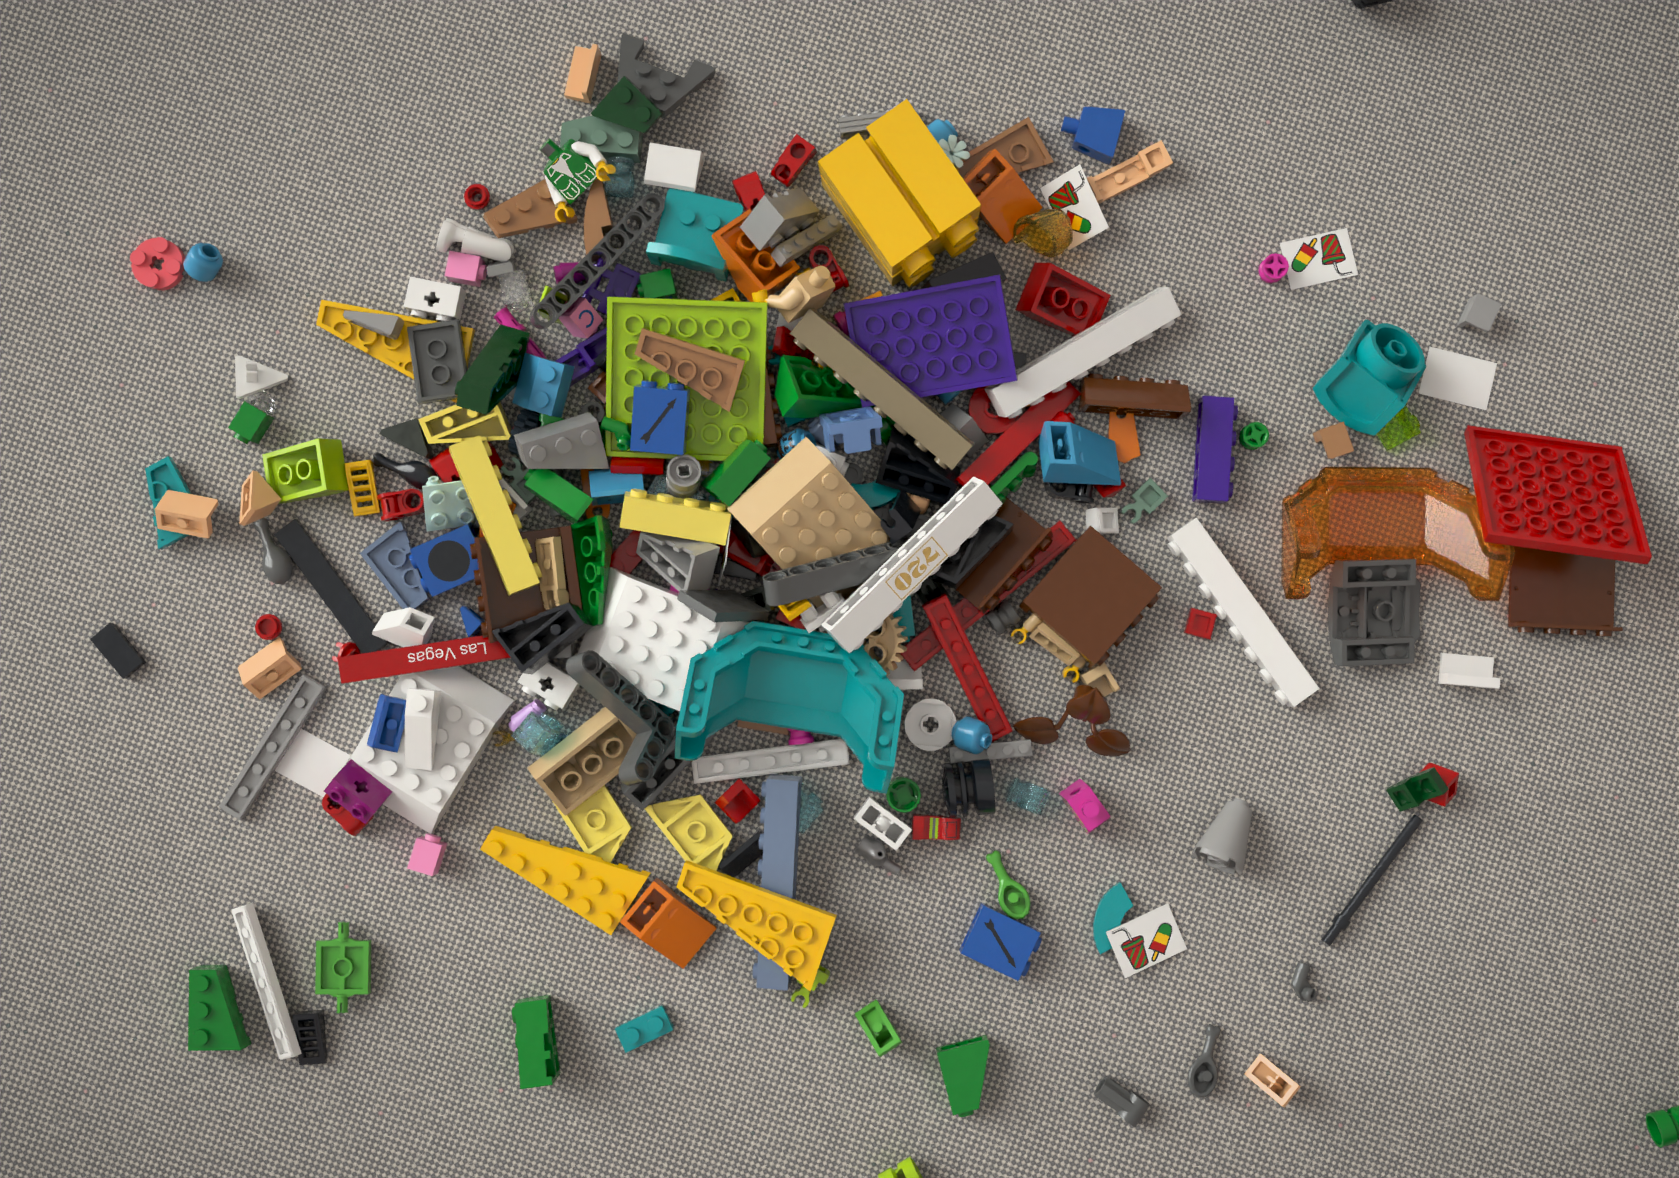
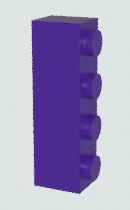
M1202 396L1198 399L1192 502L1224 504L1228 502L1229 498H1232L1233 482H1230V472L1234 471L1235 458L1231 456V449L1236 443V431H1233V421H1236L1238 415V406L1234 405V398Z

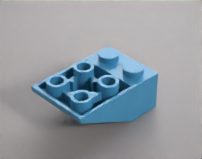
M1044 422L1038 439L1043 482L1121 485L1115 441L1071 422Z

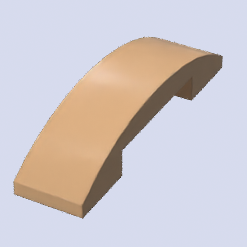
M1161 140L1139 151L1136 156L1094 177L1090 176L1087 180L1098 204L1153 177L1171 166L1173 161Z

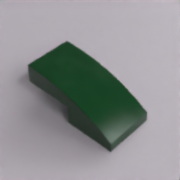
M1435 767L1410 776L1386 789L1400 812L1417 807L1423 801L1443 795L1449 790Z

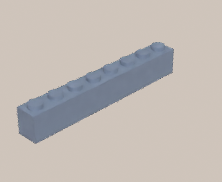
M770 774L766 781H763L761 796L766 798L765 808L762 807L760 813V823L764 824V834L761 833L759 837V849L763 850V860L759 859L758 875L762 876L761 885L758 886L796 900L802 776ZM754 948V953H758V963H754L753 979H757L756 988L788 991L792 983V976L785 973L784 969L772 959H767Z

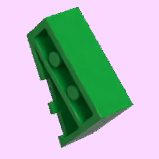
M199 965L189 970L188 1051L243 1050L252 1044L250 1037H247L242 1022L244 1021L242 1012H239L235 1000L236 993L227 965Z
M551 995L519 999L515 1003V1007H512L513 1023H516L515 1044L518 1050L520 1089L553 1085L561 1072Z

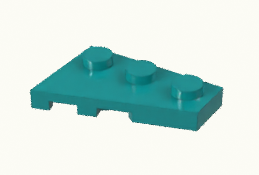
M167 456L145 468L154 515L156 506L167 490L191 494L172 457ZM155 515V516H153V520H154V526L157 527V521H156V515ZM157 528L158 549L163 550L188 535Z

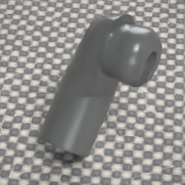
M1298 961L1291 985L1298 998L1302 1001L1312 1002L1315 1000L1317 993L1307 981L1311 966Z

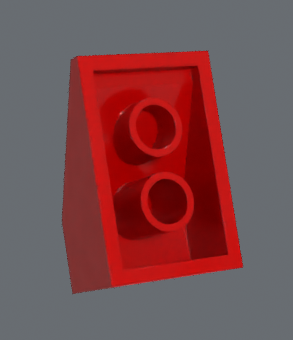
M1035 262L1015 310L1037 322L1075 336L1100 322L1111 295L1052 263Z

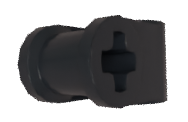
M1045 483V491L1052 498L1094 504V499L1092 498L1093 484L1063 483L1064 490L1057 492L1053 489L1052 483Z

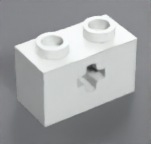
M410 277L404 308L411 312V316L426 319V316L436 317L438 322L460 320L466 291L461 286ZM437 298L439 303H434L432 306L430 301H435Z
M550 662L546 663L532 675L522 673L517 681L523 685L521 690L533 697L538 694L545 698L543 703L554 710H558L559 707L566 709L580 686L567 672ZM552 678L551 684L554 685V688L545 690L546 684L543 683L544 679L550 680Z
M868 796L854 815V820L896 851L912 830L908 824L870 796Z

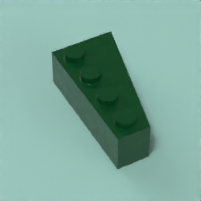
M500 325L462 379L457 382L455 387V395L458 396L456 406L487 415L517 386L524 355L528 349L530 333Z

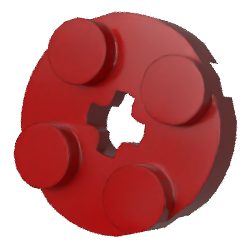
M988 386L977 388L969 401V416L973 418L984 434L998 435L1004 433L1017 421L1019 415L1009 419L1008 417L989 413L987 409L990 408L989 403L991 401L984 389Z

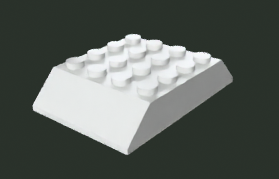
M610 567L603 624L592 627L585 633L578 654L588 650L595 651L648 699L680 711L690 659L699 653L703 654L713 648L715 643L731 634L732 636L741 631L751 621L712 622L678 601L679 593Z
M460 666L403 674L389 694V696L406 700L408 688L442 691L433 770L405 768V726L398 753L372 748L367 745L372 726L371 723L350 759L392 791L383 805L430 834L434 832L515 701Z

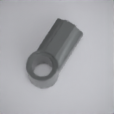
M1108 1076L1101 1079L1094 1092V1096L1114 1109L1117 1115L1134 1127H1136L1150 1106L1141 1096L1133 1091L1129 1092Z

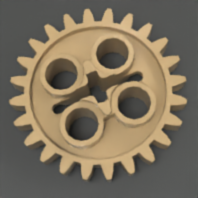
M893 613L883 620L882 631H872L866 637V639H869V642L867 643L864 640L863 643L864 650L872 659L875 658L885 670L887 676L890 674L889 669L894 671L898 668L895 662L900 663L903 661L904 658L899 653L907 651V648L901 645L902 642L908 640V637L901 635L906 626H898L897 623L902 617L894 618L892 616ZM875 646L881 648V650L883 651V658H879L875 655Z

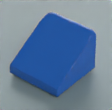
M462 606L460 611L468 637H475L481 631V622L485 621L470 607Z

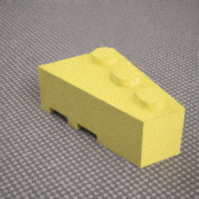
M501 402L487 415L454 405L418 419L428 444L462 442L480 435L482 441L509 440L512 435L510 434L511 426Z

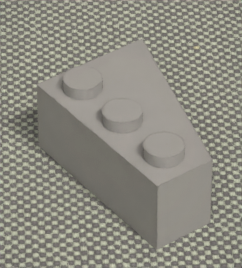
M801 187L786 190L784 196L780 192H776L773 195L774 198H771L768 194L764 195L740 226L759 251L769 246L772 249L780 244L784 238L788 240L795 236L799 230L804 231L814 225L815 221L813 219L820 210Z
M589 412L514 435L520 459L528 469H609L598 421Z
M642 531L640 532L636 553L678 591L707 590L711 585L720 547L708 542Z

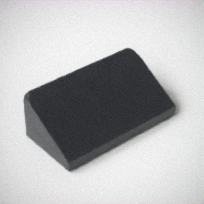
M758 831L719 864V868L727 875L735 878L763 854V850L759 849V837L762 832Z

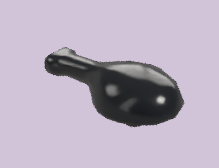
M379 452L373 455L374 466L384 467L396 472L414 488L422 489V486L426 485L429 477L437 476L431 467L417 460L398 463L386 458Z

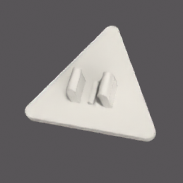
M236 356V398L242 399L288 381V375L245 357Z

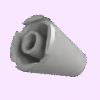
M1234 798V801H1227L1194 847L1192 855L1200 860L1201 856L1207 859L1206 865L1233 875L1237 870L1238 874L1241 875L1245 866L1252 810L1249 808V803L1238 798Z

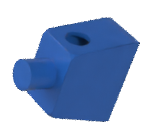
M1083 107L1079 119L1064 117L1061 132L1075 135L1072 144L1074 150L1110 165L1116 149L1125 110Z

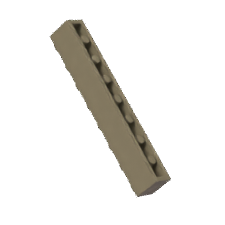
M810 308L790 334L795 337L793 342L803 350L808 348L815 354L813 358L823 367L828 365L835 371L833 375L843 384L847 382L855 388L853 392L863 401L868 399L876 405L873 409L883 418L889 416L895 421L894 427L902 434L906 435L909 433L916 439L914 444L922 451L927 452L929 450L936 456L935 462L942 468L947 469L949 467L953 470L975 444L815 308Z

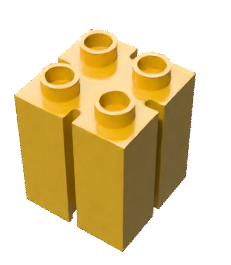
M906 99L866 127L870 133L868 139L864 141L861 135L857 133L818 160L822 187L889 283L894 286L901 280H904L907 286L911 288L934 272L935 269L932 267V264L936 259L933 255L936 253L940 254L946 249L951 258H955L977 241L974 235L980 229L977 223L981 204L910 102Z

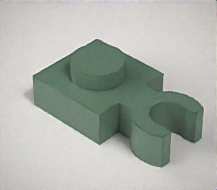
M512 457V461L516 464L515 469L509 471L505 466H502L501 469L507 476L515 478L510 485L529 504L536 498L534 494L524 488V484L527 481L523 477L529 469L527 468L523 471L521 461L516 457Z
M1149 478L1130 496L1135 503L1124 506L1120 513L1123 515L1127 510H1133L1135 517L1130 523L1134 524L1140 520L1143 510L1149 515L1168 495Z

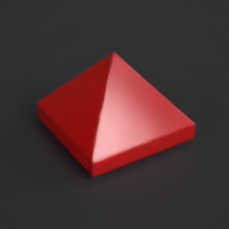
M1121 479V485L1093 484V486L1103 498L1114 497L1126 484Z

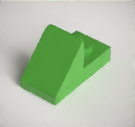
M877 999L855 1013L879 1057H882L902 1043L898 1030L892 1025Z

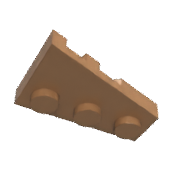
M545 179L485 212L483 215L484 220L497 238L528 233L529 230L543 227L545 229L553 228L555 225L562 223H577L578 220L576 215L570 218L564 212L566 222L557 221L555 211L558 207H555Z

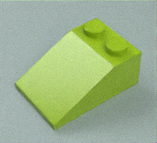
M318 438L262 454L266 482L281 498L279 504L349 491L341 439Z

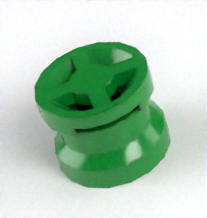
M1259 422L1248 424L1239 433V442L1247 450L1260 448L1266 444L1269 438L1267 427Z

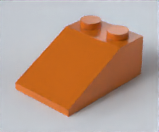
M749 209L713 233L711 237L722 258L726 260L728 270L738 289L750 302H754L752 293L767 289L768 296L775 294L792 281L801 267L794 260L780 267L771 256L775 247L771 249L769 246L761 251L757 249L740 228L752 212Z

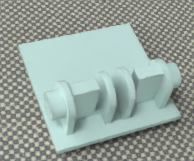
M437 476L428 478L426 485L422 486L427 532L461 527L470 522L474 525L477 518L462 481L442 483Z

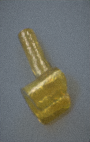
M503 730L492 733V735L500 734L503 738L501 743L493 744L497 747L505 746L509 742L531 739V735L520 737L516 734H508V732Z

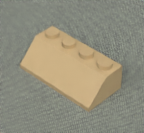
M604 707L527 769L566 816L619 774V768L637 734Z

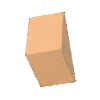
M254 470L243 483L241 490L239 524L243 526L270 515L281 501V498L265 479Z
M1259 1054L1245 1072V1075L1284 1108L1301 1087L1262 1054Z

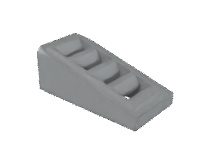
M346 310L343 313L344 318L349 322L393 340L398 339L404 325V321L395 315Z

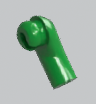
M604 416L601 429L615 434L618 442L617 447L620 450H629L631 443L629 426L624 422Z

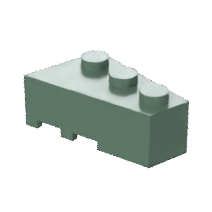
M593 115L562 123L560 148L569 139H573L576 142L580 141L595 145L606 161L641 163L642 132L594 117Z

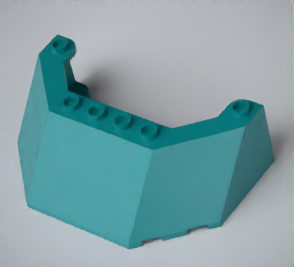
M752 621L745 625L741 631L732 636L731 634L715 643L713 648L703 654L699 653L690 659L676 728L675 759L697 760L703 754L705 741L708 737L735 720L841 737L863 764L862 783L864 787L873 792L887 794L895 766L904 693L898 686L895 687L888 679L885 670L875 658L872 659L864 650L863 644L858 649L849 653L828 633L816 631L808 633L804 629Z

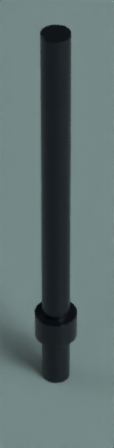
M1415 814L1412 816L1340 914L1337 913L1331 921L1333 923L1321 939L1328 946H1331L1342 930L1345 931L1351 922L1349 920L1422 823L1423 820Z

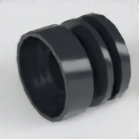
M971 760L969 773H965L962 762H957V774H953L951 763H944L942 791L949 817L957 818V805H961L963 817L968 816L969 804H974L977 815L995 814V792L990 760Z

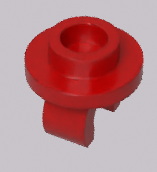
M337 642L335 645L340 647L338 657L360 654L356 643ZM332 656V660L338 662L337 656Z

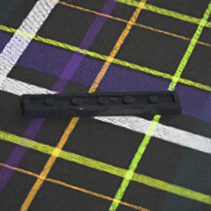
M294 519L274 534L362 653L376 652L389 644L388 641L372 635L376 624L298 519Z

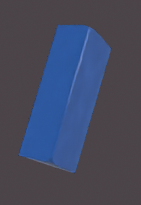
M385 694L379 695L367 741L368 746L398 753L405 726V699Z

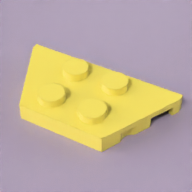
M606 784L566 816L556 806L583 851L601 857L609 863L612 862L632 829L630 822Z
M701 794L655 803L645 808L685 861L688 860L717 871L733 834Z

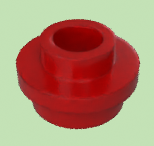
M473 184L466 189L464 200L471 209L482 210L490 202V193L485 186ZM476 194L482 195L480 201H474V196Z

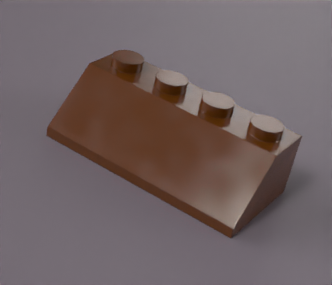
M1088 374V377H1084L1080 382L1081 394L1079 396L1078 412L1097 414L1116 412V415L1124 416L1126 413H1131L1137 417L1177 420L1183 419L1191 412L1188 385H1182L1179 380H1165V383H1155L1153 378H1139V381H1129L1127 376H1114L1113 379H1103L1101 374Z

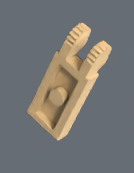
M561 536L536 539L537 562L542 577L539 578L540 591L542 592L545 610H550L570 602L569 593L565 590L566 583Z

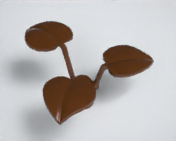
M1088 685L1077 686L1074 698L1067 702L1066 711L1055 725L1051 719L1046 717H1031L1013 724L1015 731L1024 738L1030 739L1031 742L1050 744L1058 739L1059 733L1056 730L1062 727L1068 715H1070L1074 719L1090 722L1093 735L1086 737L1085 742L1093 752L1103 756L1115 757L1131 751L1130 740L1122 732L1113 729H1103L1098 732L1095 724H1104L1109 721L1111 716L1109 705L1097 687L1093 688Z

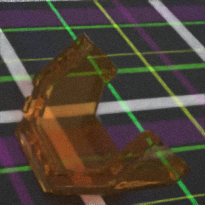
M1324 467L1319 471V475L1316 478L1308 479L1298 487L1296 493L1292 496L1287 495L1282 500L1281 582L1286 599L1298 600L1307 598L1311 592L1309 580L1329 564H1335L1336 560L1416 559V566L1434 565L1465 582L1470 594L1479 601H1499L1516 552L1511 545L1484 542L1476 496L1469 493L1470 488L1454 480L1447 482L1437 477L1438 472L1431 468Z

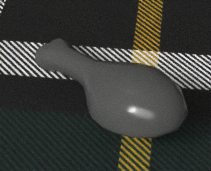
M261 518L259 521H255L253 525L259 532L264 547L262 569L271 582L285 584L291 578L293 572L292 560L285 550L273 542L269 531L268 519Z
M1211 1024L1206 1026V1039L1203 1051L1188 1071V1086L1191 1093L1197 1098L1207 1097L1211 1094L1218 1082V1069L1213 1058V1052L1221 1029L1219 1026Z

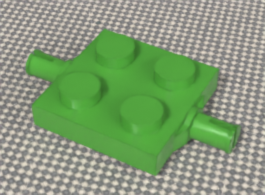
M348 921L338 922V938L316 941L315 994H329L337 997L336 1013H348V997L355 994L371 993V940H356L349 937L350 922Z

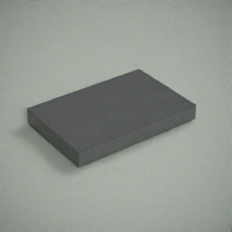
M456 319L407 327L418 404L422 405L457 399L458 396L455 395L456 384L467 372L460 320Z
M680 590L677 597L678 601L712 622L766 620L769 614L768 610L734 590Z

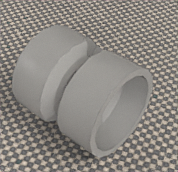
M678 455L670 460L667 466L666 487L672 496L690 498L696 494L701 478L699 462L690 455Z

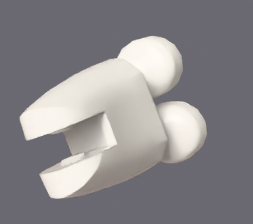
M449 218L443 221L436 246V251L445 252L451 247L453 242H461V253L474 254L499 262L508 261L514 252V245L510 240L497 238V236L479 231L470 226L466 227Z

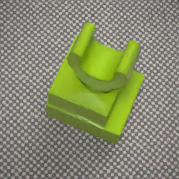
M821 965L819 966L811 989L812 991L815 990L818 983L825 985L830 975L828 969ZM802 984L800 989L793 992L791 1001L793 1002L796 996L802 995L805 997L803 1008H806L809 1004V994L811 991H808Z

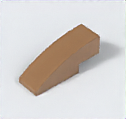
M598 178L592 183L585 207L584 244L586 255L605 236V233H608L614 227L605 185ZM592 255V262L598 261L600 256Z

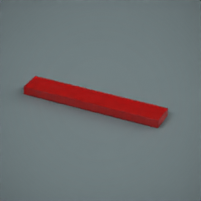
M1068 381L1064 389L1055 393L1051 391L1044 395L1045 399L1042 402L1031 406L956 480L964 486L972 477H976L985 481L987 485L990 484L1041 434L1044 422L1051 421L1059 411H1064L1081 393Z
M943 594L923 604L924 612L977 719L989 725L992 742L1011 733L1013 729L947 595Z

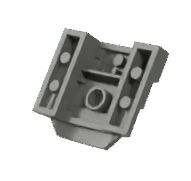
M1416 559L1335 561L1328 598V630L1334 665L1344 667L1414 663L1415 642L1421 636L1419 622L1421 583L1416 578Z

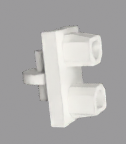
M834 591L819 595L824 604L817 609L812 605L800 614L802 617L800 621L808 633L816 628H819L822 633L826 631L821 624L845 602L840 593L837 594Z

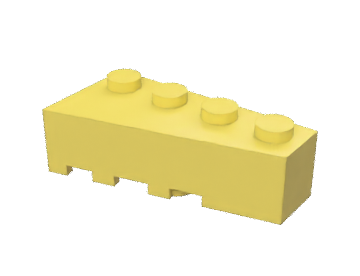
M631 489V492L625 491L619 528L726 545L731 513L727 509L729 506L723 503L693 498H677L664 493L653 495L647 494V491L641 489Z

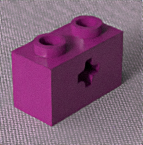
M352 759L338 772L324 790L333 801L342 805L353 817L361 820L364 824L369 821L392 793L390 789Z

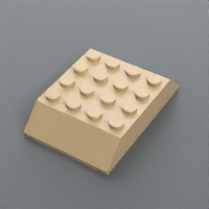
M807 437L800 441L727 508L782 570L890 542V537L880 525V518L831 461ZM862 584L835 592L837 594L840 593L846 601L850 594L855 592ZM819 595L808 598L816 608L824 604Z

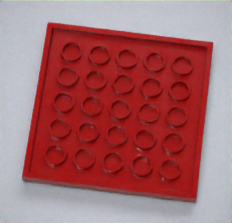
M1467 425L1464 436L1484 542L1648 565L1652 555L1621 446Z

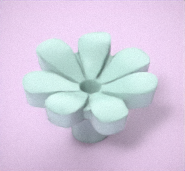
M950 135L948 142L941 139L938 144L954 167L959 169L963 166V161L969 159L970 153L963 151L966 148L964 141L956 143L957 137Z

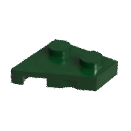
M626 76L620 79L591 112L594 117L642 133H647L664 114Z

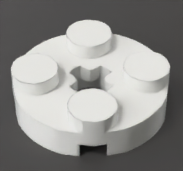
M929 698L912 705L905 716L904 729L909 740L918 748L926 751H936L946 746L952 740V729L957 721L951 708L943 701ZM928 717H934L933 721L938 723V727L933 728L932 732H927V727H923V722L928 721Z

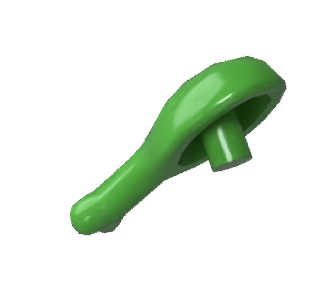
M995 850L993 853L986 855V860L992 865L999 880V904L1009 917L1024 919L1030 911L1029 894L1020 883L1010 878L1001 861L1000 852Z

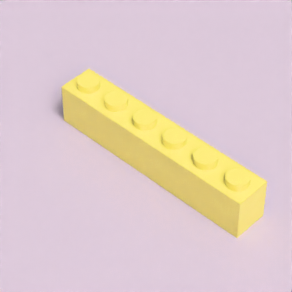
M480 435L449 446V452L508 596L539 585L540 581L538 578L542 577L541 571L537 563L532 564L529 557V554L532 553L527 538L522 539L519 529L522 528L517 514L512 515L508 506L512 504L507 489L502 490L499 484L502 476L498 466H492L488 456H491L492 452L487 440L482 442Z

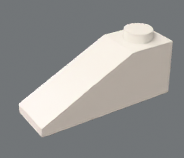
M408 688L405 708V768L433 770L442 691Z

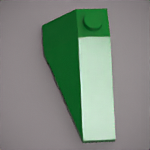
M783 355L780 358L775 397L782 417L803 419L819 417V414L862 408L861 399L853 392L855 388L848 382L846 384L840 382L833 375L832 368L826 366L822 369L812 365V360L805 357Z
M597 515L571 525L582 611L593 627L603 624L613 548V534L609 519L602 515Z

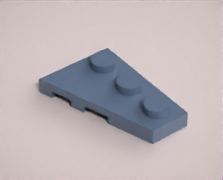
M400 521L360 552V555L403 609L409 607L418 609L430 597L421 585L420 579L423 577L419 569H415L409 559L412 546L404 523Z

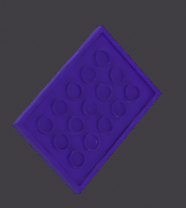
M1001 275L844 303L849 337L919 397L1018 380ZM861 399L862 408L874 406L870 400L863 401Z

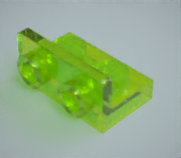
M1405 405L1377 435L1386 451L1421 434L1419 429L1420 423L1417 417L1411 414Z

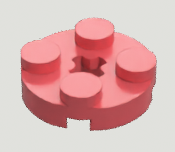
M165 238L148 239L142 242L130 255L131 267L135 278L141 284L151 289L162 291L171 289L183 278L185 256L177 245ZM156 259H164V262L161 264V270L153 268Z

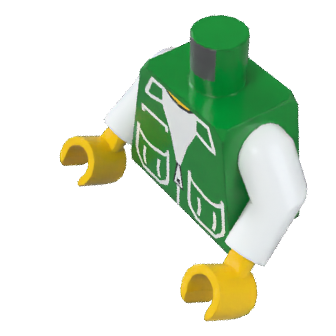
M549 138L540 148V151L550 159L543 172L555 207H558L555 211V218L559 222H566L564 212L570 218H573L575 215L573 208L566 206L567 203L571 205L596 178L600 181H610L607 173L614 174L616 172L615 166L611 164L606 165V159L593 144L576 142L573 139H569L560 148Z

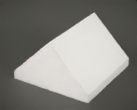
M650 143L644 184L695 192L705 157L698 150Z

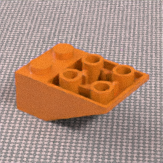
M996 149L989 151L963 177L981 204L980 218L1005 244L1043 208L1014 168Z
M658 878L651 883L620 921L639 939L683 969L717 929L715 925Z

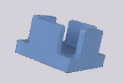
M871 407L819 414L820 425L823 427L825 448L829 453L835 452L833 435H835L836 443H844V451L847 454L871 450V441L875 445L882 444L880 433L882 418Z

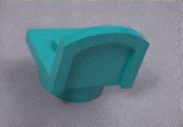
M668 189L655 242H648L646 249L650 263L661 266L663 261L694 271H705L715 274L716 280L727 282L729 270L726 260L722 258L711 236L743 214V206L739 203L685 190Z
M1364 320L1355 331L1339 359L1316 382L1313 391L1323 407L1338 421L1344 422L1346 426L1356 431L1375 436L1408 402L1426 369L1423 351L1417 341L1400 327L1388 323L1374 325L1371 321Z

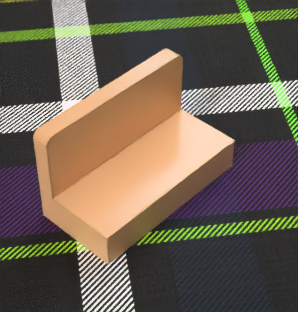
M592 44L591 49L575 46L564 93L565 98L591 103L602 56L597 44Z
M167 490L155 508L157 528L209 539L213 533L211 515L218 506V500Z
M280 637L238 667L243 685L259 700L302 669L301 664L287 651L285 643Z

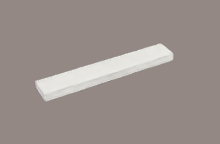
M834 739L807 744L701 756L697 760L692 761L694 784L847 765L850 763L847 744L843 739Z
M252 902L232 909L278 1057L282 1060L300 1055L302 1053L254 904Z

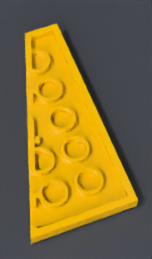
M321 300L316 325L414 380L407 327L436 323L437 321ZM346 310L395 315L404 321V325L398 339L393 340L349 322L344 318L343 313ZM461 326L468 368L475 330Z
M495 826L490 831L480 850L609 935H612L651 874V872L644 870L639 872L629 869L628 865L621 863L618 865L604 861L601 857L565 846L559 848L550 845L551 842L542 839L536 841L526 838L525 834Z
M686 860L676 888L701 907L708 909L721 923L731 927L739 937L767 959H772L784 969L785 973L795 977L803 984V987L811 991L837 915Z

